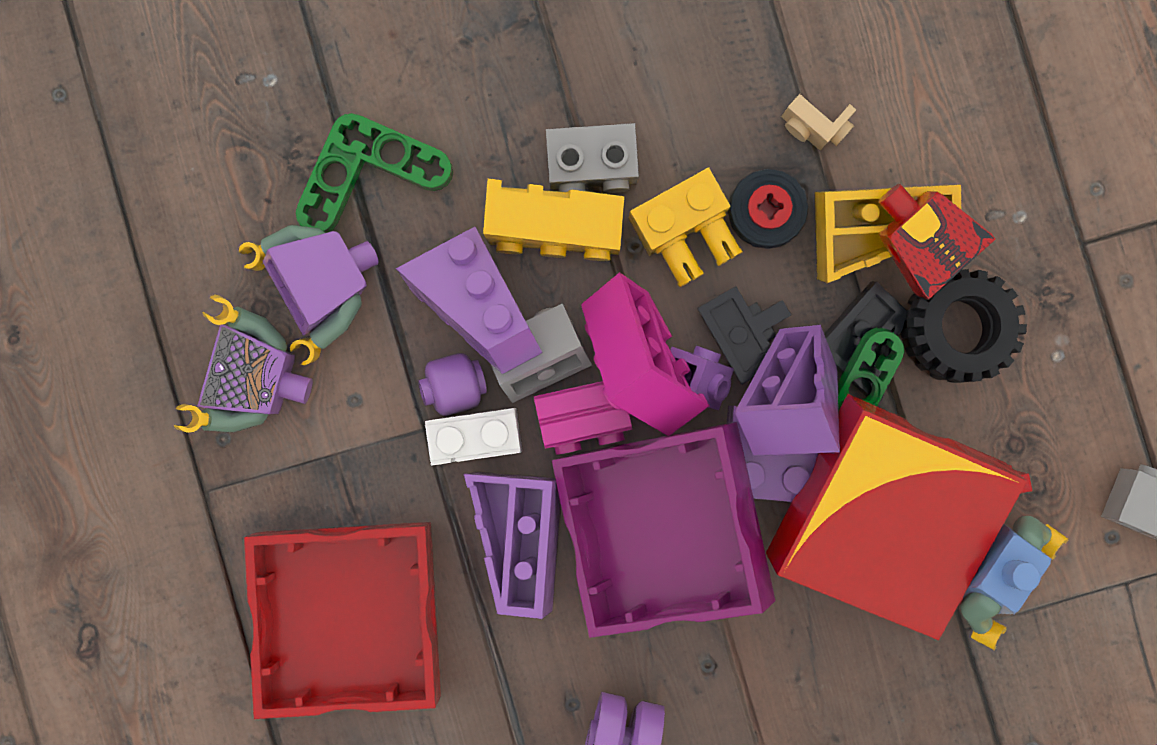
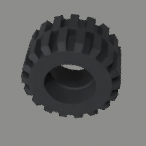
M963 269L930 299L917 296L916 294L910 297L907 303L911 307L907 310L908 313L905 320L907 321V328L902 330L901 337L902 339L908 338L910 346L906 347L905 350L909 357L915 356L918 361L915 365L921 371L928 370L931 372L930 377L937 380H947V382L951 383L976 382L999 375V369L1008 368L1015 361L1011 357L1012 353H1020L1024 343L1017 341L1018 335H1023L1027 332V324H1019L1018 316L1025 315L1026 313L1023 305H1014L1012 300L1018 297L1014 289L1004 290L1002 288L1005 283L1003 279L998 276L988 278L987 271L976 270L969 272V269ZM955 301H961L970 305L977 312L982 323L980 341L969 353H961L955 350L947 342L943 334V316L947 308Z

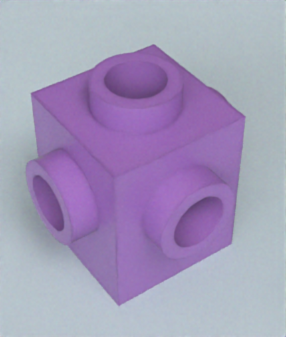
M696 346L694 352L691 353L671 347L670 351L675 360L685 359L691 370L684 375L691 390L696 394H704L709 404L708 408L719 410L722 401L730 391V379L734 368L718 363L721 354Z

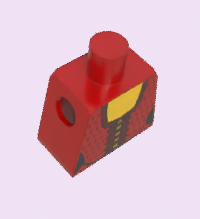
M897 184L879 200L881 206L894 219L879 234L880 239L910 288L917 296L930 299L996 239L989 231L937 191H927L915 201L901 184Z

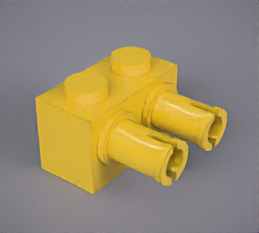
M709 167L634 208L629 213L628 219L648 255L662 253L678 282L679 288L688 284L691 279L693 281L704 274L685 242L688 234L694 231L695 233L700 232L718 266L743 253L723 219L726 217L725 213L731 206ZM683 265L685 266L686 270L688 271L690 277L688 276L687 272L685 271Z

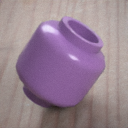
M463 353L429 361L425 367V379L418 380L424 405L433 404L435 410L442 416H449L477 407L480 403L481 395L487 392L485 378L478 360L471 361Z

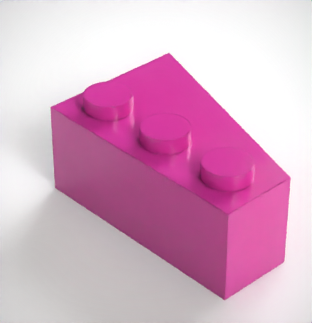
M619 272L581 304L586 320L585 330L591 338L595 351L594 362L601 372L605 386L603 394L612 407L617 410L623 409L667 436L673 434L709 407L704 394H696L687 383L684 375L691 370L685 359L680 358L676 361L666 341L672 335L648 291Z

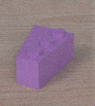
M476 227L396 268L413 295L437 313L442 321L457 331L471 347L500 373L504 374L542 353Z

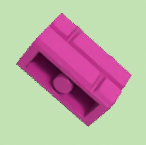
M603 381L533 396L545 449L554 447L556 455L581 450L580 441L596 437L598 438L599 445L625 440L623 431L632 430L629 413L623 409L617 410L609 404L603 394V388L605 387Z

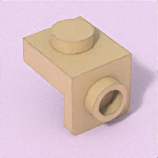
M799 94L781 117L787 121L785 127L795 138L802 142L808 140L821 150L829 141L837 146L854 127L848 119L856 109L849 104L834 122H831Z

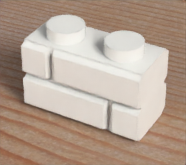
M517 408L425 421L431 466L455 461L460 462L515 454L523 451Z

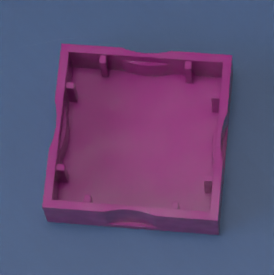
M737 422L572 454L552 460L564 521L575 549L576 578L589 638L648 630L654 626L672 621L704 622L760 614L776 601Z

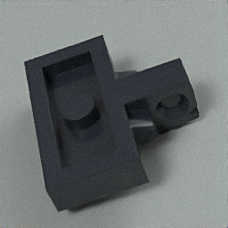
M736 286L697 308L730 367L734 368L733 372L741 385L753 379L771 346L768 341L776 337L772 326L791 316L783 300L764 311L761 310L757 302L748 307Z

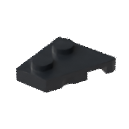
M871 281L824 333L837 370L842 374L866 332L873 328L881 327L889 329L898 336L903 330L908 311L876 281ZM887 338L882 344L874 342L871 350L876 353L873 364L869 366L863 361L860 366L870 370L877 377L882 372L874 366L878 357L881 354L888 356L892 350L886 345ZM860 377L853 380L852 384L868 397L872 391L870 379Z

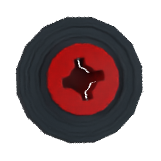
M764 169L752 172L737 184L730 196L729 204L731 207L728 209L731 226L740 239L753 247L771 249L784 246L800 233L806 223L808 203L805 191L795 178L783 171ZM769 198H770V202H772L775 206H779V207H774L771 203H769Z

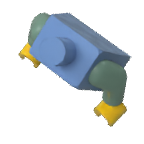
M1032 516L1018 518L1014 522L1013 529L1003 524L965 592L960 605L963 617L973 630L972 639L992 650L996 649L997 641L1000 635L1006 632L1007 627L992 620V617L998 614H1015L1020 610L1032 590L1039 585L1041 577L1051 563V559H1055L1057 550L1063 543L1068 542L1067 537L1049 524L1044 525Z

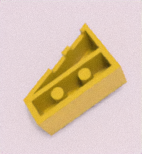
M488 178L483 234L489 245H496V252L522 254L523 247L540 249L541 256L565 258L567 251L584 252V259L593 261H610V254L619 255L624 196L572 189L568 192L544 191L543 186L528 184L527 189L501 187L502 180Z
M961 185L904 187L915 201L927 191H937L961 209ZM891 188L815 192L818 280L829 283L840 279L841 276L864 267L873 266L891 257L879 236L881 231L894 221L879 203L882 196Z

